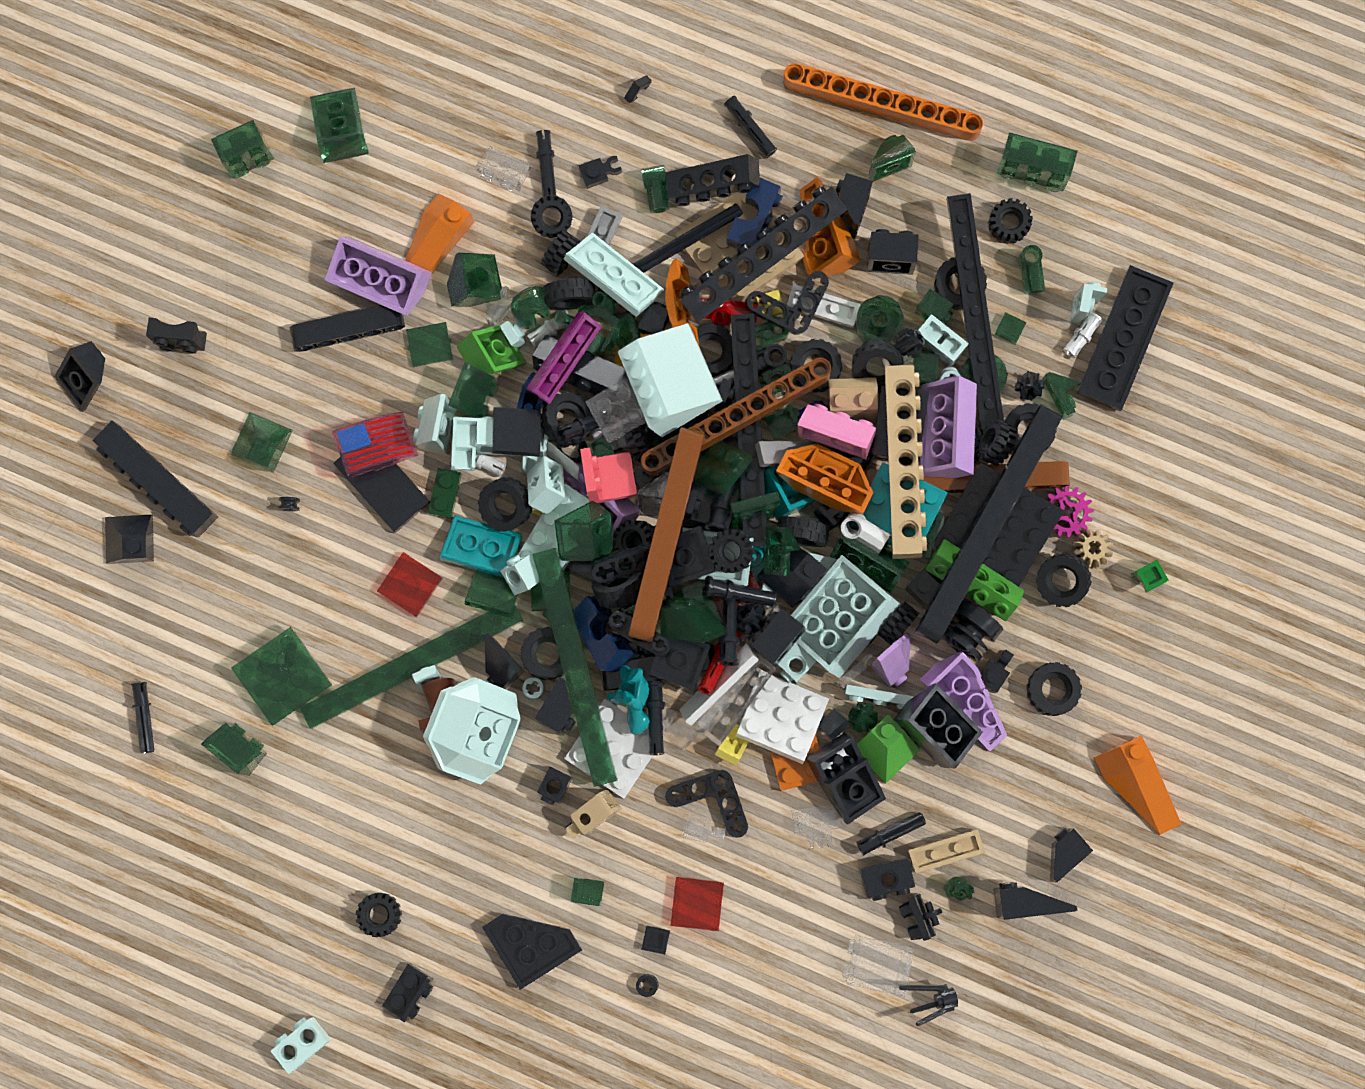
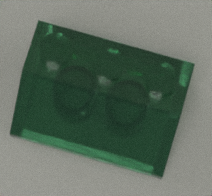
M843 534L830 555L831 558L837 560L843 555L890 594L909 565V562L905 559H893L892 552L884 546L880 553H877L856 539H849Z

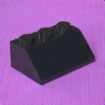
M936 683L908 700L893 719L943 768L956 769L983 733Z

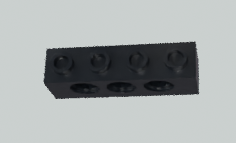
M749 154L666 172L667 199L676 203L677 206H688L690 202L694 201L707 202L712 197L726 198L730 197L731 193L736 192L749 193L752 189L760 187L759 160Z

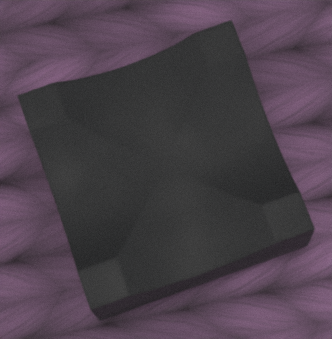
M148 317L146 336L153 341V344L159 346L160 350L174 351V348L191 354H196L197 351H205L207 333L199 331L196 322L186 321L173 325L163 323L157 318Z

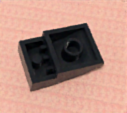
M843 733L806 758L826 796L846 824H850L886 799L868 759L862 756L853 736Z

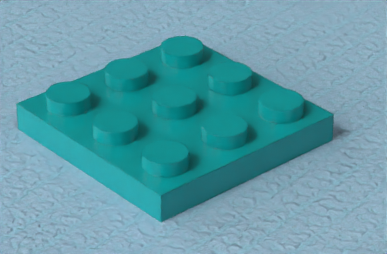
M882 462L870 486L873 494L863 515L867 521L890 534L886 544L892 546L889 465ZM904 480L900 483L901 488L909 490L914 486L909 480ZM919 480V489H924L925 503L920 504V511L925 513L926 527H921L922 536H927L948 492L923 480ZM904 504L901 507V510L907 514L915 510L911 504ZM853 521L851 527L858 530V524ZM906 527L902 530V534L905 537H913L916 534L915 530L911 527Z

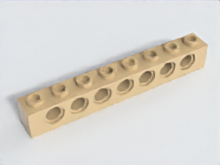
M914 365L885 366L893 559L922 558V551H927L926 536H922L921 527H926L925 513L920 511V504L925 503L924 489H919V480H924L923 465L918 466V457L922 456V442H917V433H921V419H916V410H920V395L915 396V387H919V372L914 373ZM899 388H906L909 394L900 396L896 391ZM900 411H907L910 417L900 419L897 414ZM901 434H908L911 440L903 443L899 441L898 437ZM902 457H909L912 460V464L903 466L899 463V460ZM904 480H909L914 486L909 490L901 488L900 483ZM904 504H911L915 510L907 514L901 510V507ZM906 527H911L915 530L916 534L913 537H905L902 534V530Z

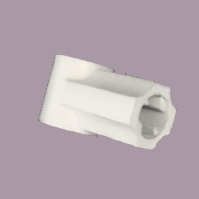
M850 513L841 524V532L845 537L856 539L877 553H880L890 536L889 533L867 521L862 514ZM848 521H855L859 529H852Z

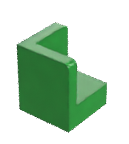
M1158 560L1131 573L1133 578L1137 576L1146 593L1169 581Z

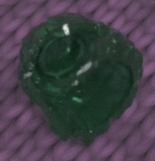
M531 286L514 296L510 304L511 313L516 323L523 329H535V314L540 315L542 318H548L550 315L544 300V290L541 286Z

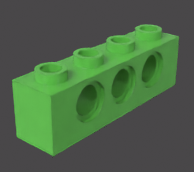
M943 539L932 554L925 570L943 580L960 549L946 539ZM982 564L965 596L1006 622L1019 606L1024 590Z

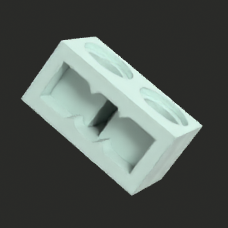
M932 314L919 329L925 340L923 346L949 367L953 366L969 344Z
M795 643L777 665L782 670L779 674L789 683L793 680L797 684L813 667L816 660L798 643ZM764 659L770 666L773 667L771 663ZM792 660L801 661L803 669L800 672L796 673L790 670L789 663Z
M305 1017L293 1026L295 1029L293 1033L289 1036L285 1033L274 1042L276 1047L271 1050V1053L288 1074L294 1072L332 1040L314 1017L308 1020ZM306 1029L314 1032L315 1037L312 1042L304 1038ZM287 1045H291L295 1049V1056L293 1058L288 1057L285 1053Z

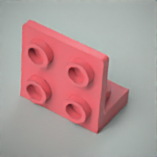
M590 448L580 449L590 504L637 496L631 454L629 452L597 458V456H592Z

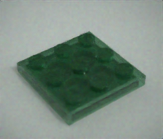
M292 626L231 667L272 726L332 686L331 681Z

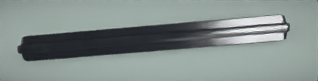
M737 203L733 204L634 262L633 265L645 273L732 222L736 217L742 216L743 212Z

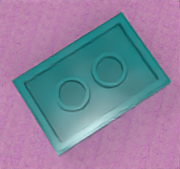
M454 515L439 557L442 561L504 578L500 570L508 565L506 561L516 556L522 534L510 530L507 532L496 531L485 523Z

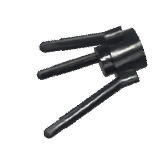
M947 984L940 986H899L900 990L938 991L937 994H934V1002L910 1009L912 1014L934 1007L940 1009L917 1021L916 1026H921L947 1012L954 1011V1008L958 1007L957 994L954 988H948Z

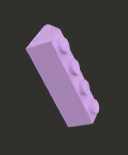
M340 236L325 281L399 313L409 315L424 295L432 272L354 238Z
M961 376L922 384L921 390L929 391L922 441V456H920L918 466L923 465V474L929 477L958 478L973 475L977 384Z

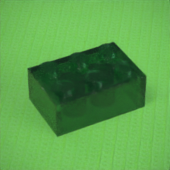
M1009 132L996 174H1000L1002 178L1007 180H1014V178L1022 180L1023 183L1029 186H1044L1052 192L1064 191L1071 177L1078 151Z

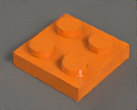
M816 733L806 758L819 750ZM770 751L780 791L818 782L806 758L804 763L801 764Z

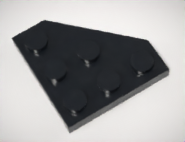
M502 914L482 927L520 990L583 950L572 931L568 928L508 914Z

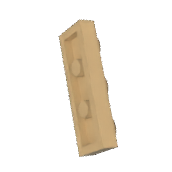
M976 829L910 849L908 853L914 873L917 874L983 854L985 850L979 831Z

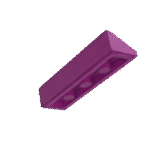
M578 312L526 389L550 404L602 326L586 313Z

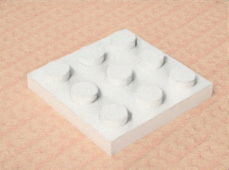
M762 672L736 737L803 764L829 699L771 674Z
M604 699L564 759L625 799L653 757V755H649V729L647 727L644 732L638 735L632 734L627 722L628 714Z

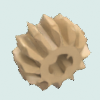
M1087 529L1085 535L1080 533L1077 536L1079 541H1074L1072 546L1079 549L1072 553L1076 556L1080 555L1086 561L1085 564L1089 568L1093 564L1095 569H1099L1100 563L1103 565L1108 564L1106 557L1113 556V552L1107 550L1113 547V543H1106L1105 540L1109 536L1106 534L1101 538V531L1099 529L1095 531L1094 535L1090 529ZM1095 545L1097 549L1091 554L1088 550L1091 546Z

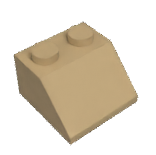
M876 377L829 379L830 412L835 414L843 412L850 417H854L856 420L862 419L876 424L878 415V386Z

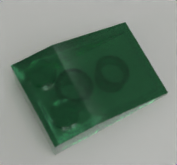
M355 87L310 96L317 143L323 163L369 154Z

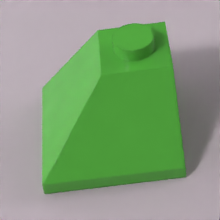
M500 325L471 332L457 346L468 367L490 374L523 366L527 363L517 347L511 346Z
M886 715L857 743L862 756L868 759L873 772L885 784L920 751L907 733L889 715Z

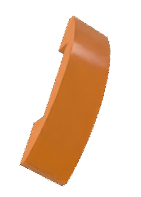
M674 259L669 268L666 281L665 297L669 319L674 328L689 324L699 346L697 328L687 320L686 312L677 300L681 296L679 292L690 285L688 268L678 259Z

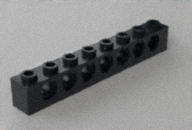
M823 185L818 187L811 193L813 197L805 201L803 199L792 207L794 211L789 215L783 214L775 219V225L769 230L764 228L755 235L757 239L750 244L745 242L736 249L738 252L732 258L729 256L725 257L717 264L719 267L713 272L708 270L698 278L700 282L692 286L690 284L679 292L681 296L677 300L690 319L695 323L701 321L847 211V207L832 186L824 187ZM816 203L821 206V214L817 217L812 212L813 206ZM798 217L803 222V226L799 231L794 228V221ZM778 232H782L784 235V241L780 245L775 242V235ZM759 246H763L766 252L762 259L756 256V250ZM741 260H744L747 264V268L743 273L737 270V264ZM722 274L728 277V283L725 287H720L718 284V279ZM706 288L709 291V298L703 302L699 298V293L702 289Z

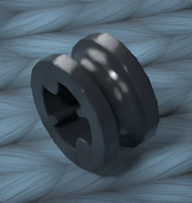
M279 497L281 505L278 506V510L288 512L300 511V508L297 506L300 498Z
M651 974L642 975L636 982V990L641 996L651 997L658 990V980ZM644 979H649V982L654 984V988H650V992H645V988L641 987V982H645Z

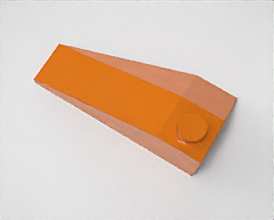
M816 177L800 189L801 200H809L813 197L811 193L823 185L819 177ZM817 203L812 209L816 217L821 214V206ZM841 216L805 242V251L802 252L808 276L815 271L824 272L827 276L844 273L861 261L855 242Z
M438 193L423 212L405 261L429 270L433 274L475 222L472 214L454 200Z
M1142 736L1135 737L1094 757L1104 780L1159 835L1182 825L1156 763Z

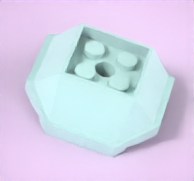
M475 677L463 681L454 687L441 690L423 735L437 768L480 785L495 772L501 770L521 719L516 694Z

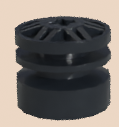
M963 599L955 613L960 622L951 620L948 626L950 629H946L942 638L956 652L962 651L971 660L979 662L982 658L979 651L984 653L988 651L982 639L994 642L1004 629L997 620L982 608Z

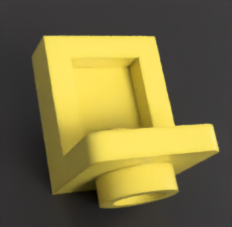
M732 722L715 755L737 766L749 742L736 737L740 725Z

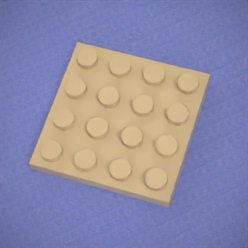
M736 192L676 233L675 238L735 203L740 206L743 215L739 217L740 219L752 220L757 216L758 211L755 207L746 204L747 193ZM773 212L771 215L774 217L769 229L775 225L774 220L777 219ZM734 220L684 249L701 274L708 270L713 272L719 267L717 264L727 256L732 258L738 253L736 248L726 244V237ZM778 232L775 235V242L780 245L784 241L782 232ZM763 246L756 250V256L762 259L766 253ZM796 248L731 297L732 300L742 302L751 292L758 291L803 260L804 255L800 249ZM741 260L737 264V270L740 273L745 272L747 264L744 260ZM722 274L718 279V284L720 287H725L728 283V277Z

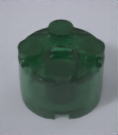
M878 295L865 300L858 309L855 321L856 334L861 341L867 343L869 340L883 339V341L895 342L904 323V315L900 305L896 300L885 295ZM879 318L883 320L880 325L876 324Z

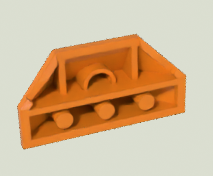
M819 444L786 450L776 470V473L794 490L837 511L863 515L873 494L860 464Z

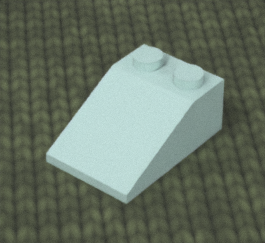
M439 394L425 399L424 405L419 407L418 420H420L419 429H415L413 442L416 443V447L419 450L447 454L455 408L446 394Z

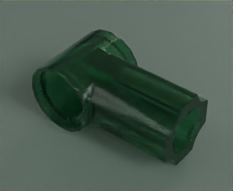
M665 166L641 168L644 188L647 190L650 213L657 214L670 210L666 191Z
M1036 245L1026 246L1018 256L1024 294H1037L1045 291L1041 261L1043 253ZM1025 253L1033 254L1035 262H1028L1025 258Z

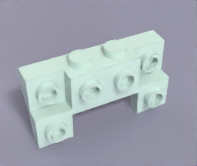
M453 417L451 470L475 471L476 454L505 455L492 454L493 417ZM542 427L540 456H522V473L527 474L543 456L546 457L548 436L544 434Z

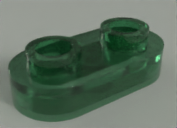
M768 321L755 327L756 338L762 341L760 345H756V352L766 349L771 344H779L786 340L789 332L782 329L781 334H775L773 330L779 327Z

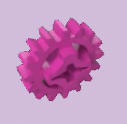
M1064 486L1063 492L1056 488L1055 496L1050 493L1047 495L1053 504L1057 500L1060 508L1065 510L1064 506L1073 509V512L1070 513V518L1062 515L1059 519L1066 522L1069 528L1056 524L1053 529H1057V536H1061L1065 532L1068 538L1071 537L1072 531L1078 536L1080 535L1079 528L1087 530L1088 527L1085 522H1092L1093 520L1088 516V513L1094 512V509L1088 508L1092 500L1085 501L1086 492H1082L1080 495L1077 494V487H1074L1072 492L1069 491L1068 486ZM1065 496H1072L1079 502H1069ZM1083 510L1082 519L1078 523V513L1079 511Z

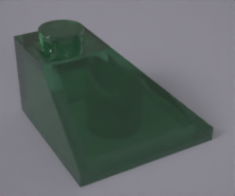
M892 135L884 139L870 165L868 180L874 182L912 167L916 150L904 135L898 137Z
M458 252L455 255L447 281L451 306L471 307L504 299L495 254Z
M249 412L231 455L274 473L293 430Z

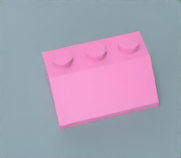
M814 404V406L807 405L798 423L799 437L866 460L876 434V428L872 427L873 424L862 419L859 422L852 420L848 414L843 412H837L836 414L827 411L828 408L820 404Z

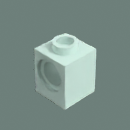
M530 554L521 558L519 555L512 557L506 561L508 565L500 570L514 595L531 589L544 579Z

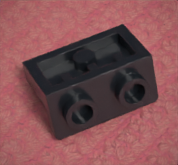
M409 963L382 1006L400 1017V1020L404 1023L409 1018L413 1020L421 1008L418 1006V1003L422 997L426 999L434 987L431 983L434 978Z

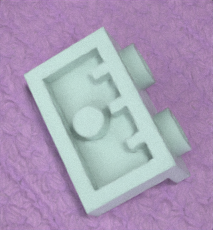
M1096 282L1084 284L1074 295L1070 322L1079 324L1084 318H1087L1088 313L1093 311L1094 304H1097L1107 293V288L1101 287V284Z

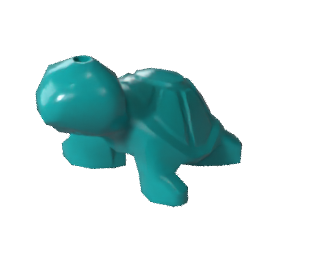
M622 665L620 667V678L622 681L619 690L614 694L609 692L607 698L615 704L627 707V722L632 734L638 735L647 729L650 722L649 717L642 711L648 698L649 687L642 669L638 667L630 669L628 666Z

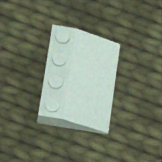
M689 324L639 338L617 351L648 427L661 437L722 402V398Z
M841 555L792 613L791 616L804 625L806 629L796 643L826 670L840 678L898 610L901 604Z

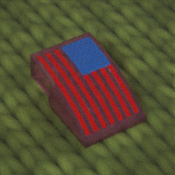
M403 411L367 419L332 431L346 474L350 478L372 470L375 472L418 456Z

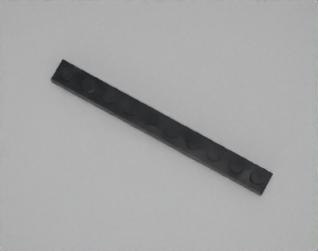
M971 193L947 196L946 200L967 343H969L968 350L973 382L977 384L976 405L980 430H983L984 428L987 429V424L991 423L992 420L999 419L1004 422L972 199Z
M754 313L731 315L736 402L759 390ZM753 402L751 407L754 410H760V402ZM736 412L737 422L743 418V415ZM761 419L737 431L743 531L745 535L754 538L755 546L753 548L768 547L764 469L759 465L755 444L762 441Z

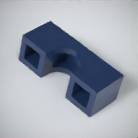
M760 178V187L754 188L746 194V204L755 207L758 214L752 220H743L736 217L726 237L727 245L737 249L745 242L750 244L757 239L755 235L762 229H769L774 217L771 213L774 207L778 209L783 195L780 194L781 186Z
M586 596L570 613L600 671L617 672L633 655L626 638L618 634H606V626L612 612L606 607H601L597 603L595 596Z

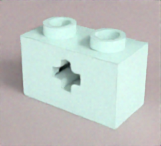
M545 456L527 473L528 502L533 509L548 515L565 498L563 466Z

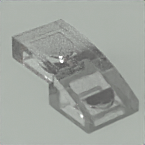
M664 707L662 710L663 735L681 750L685 751L699 732L669 708Z

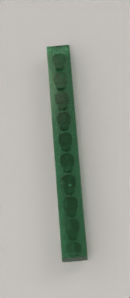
M557 548L534 553L533 558L593 786L596 787L618 781Z
M512 599L301 706L300 710L309 728L313 729L413 678L412 674L420 671L422 668L433 665L437 666L484 642V635L487 633L494 637L524 620Z

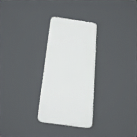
M548 442L547 455L562 465L563 469L575 479H578L579 466Z

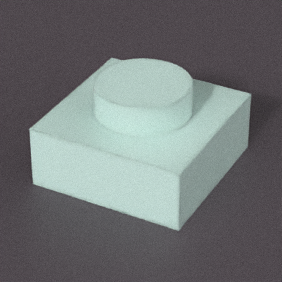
M506 321L500 325L511 346L519 348L526 343L523 338L525 335L524 331L518 324Z
M435 665L422 668L420 671L412 674L416 685L422 693L423 684L442 678Z

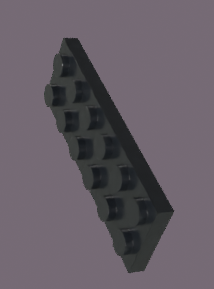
M1131 265L1128 267L1078 389V395L1117 411H1122L1174 282Z

